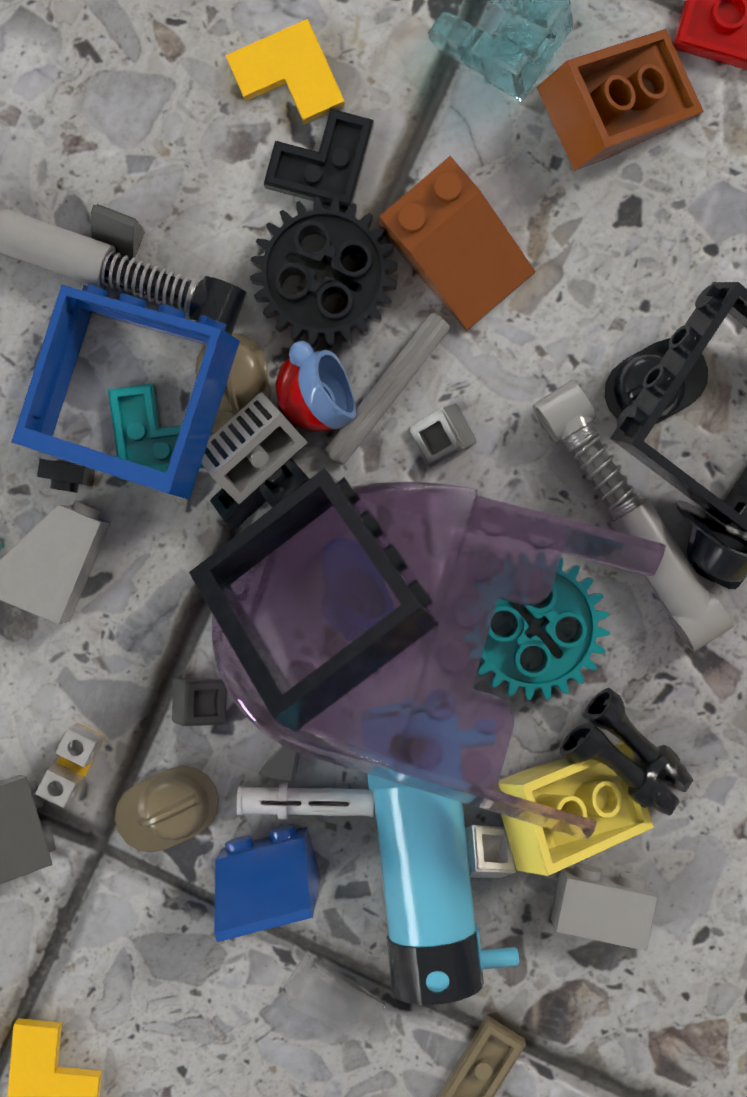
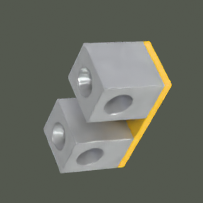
M79 723L67 728L56 751L60 758L55 765L47 769L35 794L62 808L70 804L75 799L105 736Z

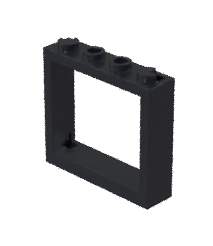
M712 282L697 297L695 302L696 308L685 325L677 329L669 341L670 348L660 363L653 367L645 376L643 389L633 404L620 414L616 423L617 428L610 439L724 525L747 533V467L725 501H722L644 442L727 314L729 313L747 328V289L739 282Z
M325 468L189 572L272 718L293 732L298 731L439 624L427 608L433 602L430 594L418 579L411 583L403 574L409 568L408 563L392 543L386 548L384 547L379 537L385 531L367 509L361 514L355 504L361 500L359 494L345 477L337 482ZM334 506L401 605L291 688L230 584Z

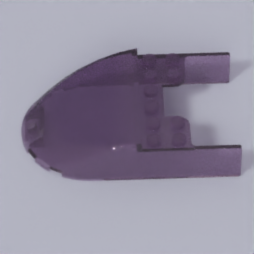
M380 482L352 486L361 497V500L355 504L362 514L368 509L385 531L379 537L384 547L386 548L392 543L408 563L409 568L403 572L408 581L411 583L418 579L430 594L433 602L427 608L439 624L296 732H293L272 718L214 615H212L213 651L218 671L227 691L242 713L260 731L279 744L316 759L588 840L595 831L597 821L515 797L500 790L499 779L514 728V714L512 708L505 700L495 695L474 690L472 687L498 598L521 605L541 603L552 590L562 553L643 575L654 576L664 556L666 545L478 496V489L424 482ZM334 506L230 584L291 688L401 605Z

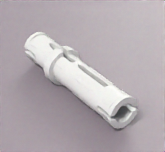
M279 783L278 787L238 786L237 815H278V819H287L288 815L373 817L374 795L373 790L288 788V783ZM263 800H272V801H279V802H271V801H263ZM310 801H334V802H348V803L310 802Z

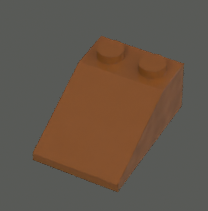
M667 29L567 60L536 87L574 171L606 160L704 112Z
M451 156L445 159L379 216L380 227L385 228V237L393 243L397 251L466 331L472 328L536 272L482 192Z

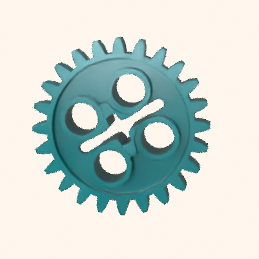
M538 552L534 564L529 563L525 553H520L517 567H513L504 558L501 560L503 573L500 575L490 568L485 570L490 580L487 586L478 582L473 583L475 589L481 594L479 599L465 598L464 602L475 609L473 615L461 617L462 622L473 626V631L461 636L462 640L475 642L476 644L467 653L469 659L482 657L483 661L476 670L478 674L482 675L492 670L494 673L490 681L491 686L495 688L506 680V693L509 696H513L519 686L523 687L524 696L527 700L532 699L535 688H540L544 698L549 700L551 698V686L554 685L564 694H568L566 680L573 678L576 682L583 684L584 679L579 670L583 666L595 671L597 669L595 663L589 658L591 653L605 654L606 652L602 646L596 644L597 637L610 635V631L598 627L597 621L608 617L609 612L595 610L594 607L604 596L601 593H587V590L594 581L591 577L580 581L576 580L580 569L578 565H572L565 572L562 571L563 557L556 556L551 565L546 566L544 553ZM535 581H542L546 584L549 592L548 599L540 606H531L526 599L527 588ZM509 594H514L531 616L537 619L544 618L540 627L561 650L562 655L559 658L554 657L540 637L532 632L527 635L524 633L529 625L507 600ZM499 611H509L514 617L513 629L505 635L493 633L490 622L494 614ZM571 616L577 623V632L570 640H559L555 631L556 625L560 619ZM529 646H538L543 652L542 663L535 669L528 670L523 668L520 664V656L523 650Z

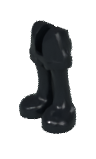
M611 688L602 690L590 701L585 709L584 716L591 723L582 724L573 729L562 742L560 754L570 763H582L589 759L600 761L612 769L628 785V794L641 807L652 808L668 816L672 815L680 801L675 794L658 782L656 778L659 777L663 782L678 791L687 792L694 781L692 776L687 771V768L682 765L678 755L666 745L657 747L640 733L627 717L624 702L619 694ZM599 728L609 731L627 745L641 760L640 766L621 752Z

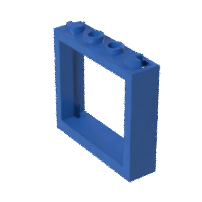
M61 285L11 443L190 500L240 340L225 331L227 324L214 321L207 316L200 315L198 322L185 319V312L171 306L160 304L158 311L146 308L147 302L131 295L120 293L119 299L115 300L107 297L108 292L94 285H83L82 290ZM92 313L207 346L167 473L53 437Z

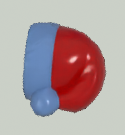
M305 341L294 343L289 351V359L280 366L276 380L278 406L284 417L291 424L311 432L340 429L351 423L356 416V405L348 377L339 358L332 351L328 350L314 352L311 345Z

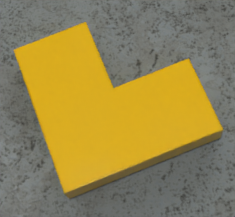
M308 19L225 55L245 102L286 84L304 125L329 114L330 108L338 110L345 107V101Z
M18 1018L14 1023L7 1097H100L102 1070L59 1066L62 1022Z

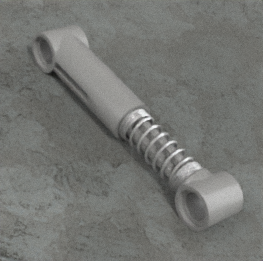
M570 380L533 404L534 412L549 436L556 443L563 440L562 442H565L564 445H567L568 451L575 452L576 455L573 459L581 461L582 466L580 470L586 469L589 474L587 480L594 481L596 485L594 490H599L603 495L601 501H607L610 506L607 511L613 517L610 521L611 526L666 608L671 624L691 651L696 652L733 628V622L726 609L716 596L707 590L649 499L642 500V497L639 496L640 494L633 493L635 486L627 484L628 475H622L620 473L621 465H615L612 461L615 455H609L606 451L608 445L601 444L599 441L601 434H599V431H596L597 428H594L595 425H592L593 422H591L596 418L595 410L575 381Z

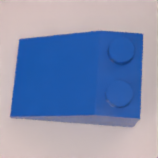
M288 824L270 830L269 837L252 841V837L246 835L231 839L225 843L226 848L221 849L215 860L214 934L217 942L313 918L321 877L308 827L296 829L294 824Z

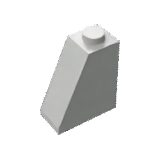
M76 500L73 507L57 505L0 559V600L57 624L70 622L110 526V522L98 518L101 510Z

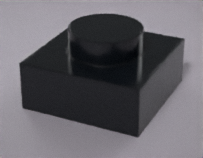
M45 459L39 460L37 477L51 479V489L78 493L79 484L93 486L94 469Z

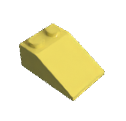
M623 742L614 744L621 752L635 762L633 752ZM563 758L528 768L492 783L517 871L549 876L654 828L648 807L643 808L631 799L628 794V785L612 769L600 761L589 759L582 763H570Z

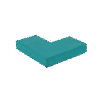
M145 384L108 389L117 457L167 473L182 425L161 428L155 385ZM202 463L199 469H205Z

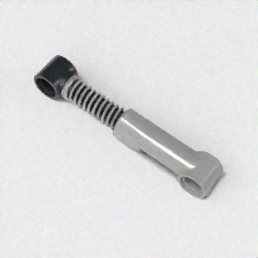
M0 204V254L87 285H94L102 289L110 285L113 289L117 287L119 291L125 289L127 294L132 292L134 296L140 295L142 299L148 298L149 302L154 300L157 304L163 302V305H170L184 311L189 315V320L198 322L200 315L207 316L214 321L227 324L225 331L232 335L247 293L240 287L209 276H204V279L201 281L196 279L189 280L188 277L182 280L181 274L174 277L173 271L166 274V269H162L160 272L158 266L151 269L150 263L144 266L143 261H139L137 264L135 258L129 261L127 255L121 258L120 253H116L115 246L17 213Z

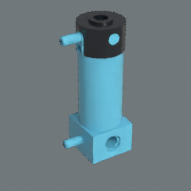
M453 702L364 711L362 730L369 790H373L388 927L386 939L392 993L396 999L419 1005L445 1004L463 1000L482 990L484 969L513 967L519 964L518 949L515 947L481 950L478 925H475L460 781H464L461 749L493 746L496 743L495 731L492 727L459 730L457 712ZM411 737L418 738L424 744L416 751H407L400 746L405 739Z

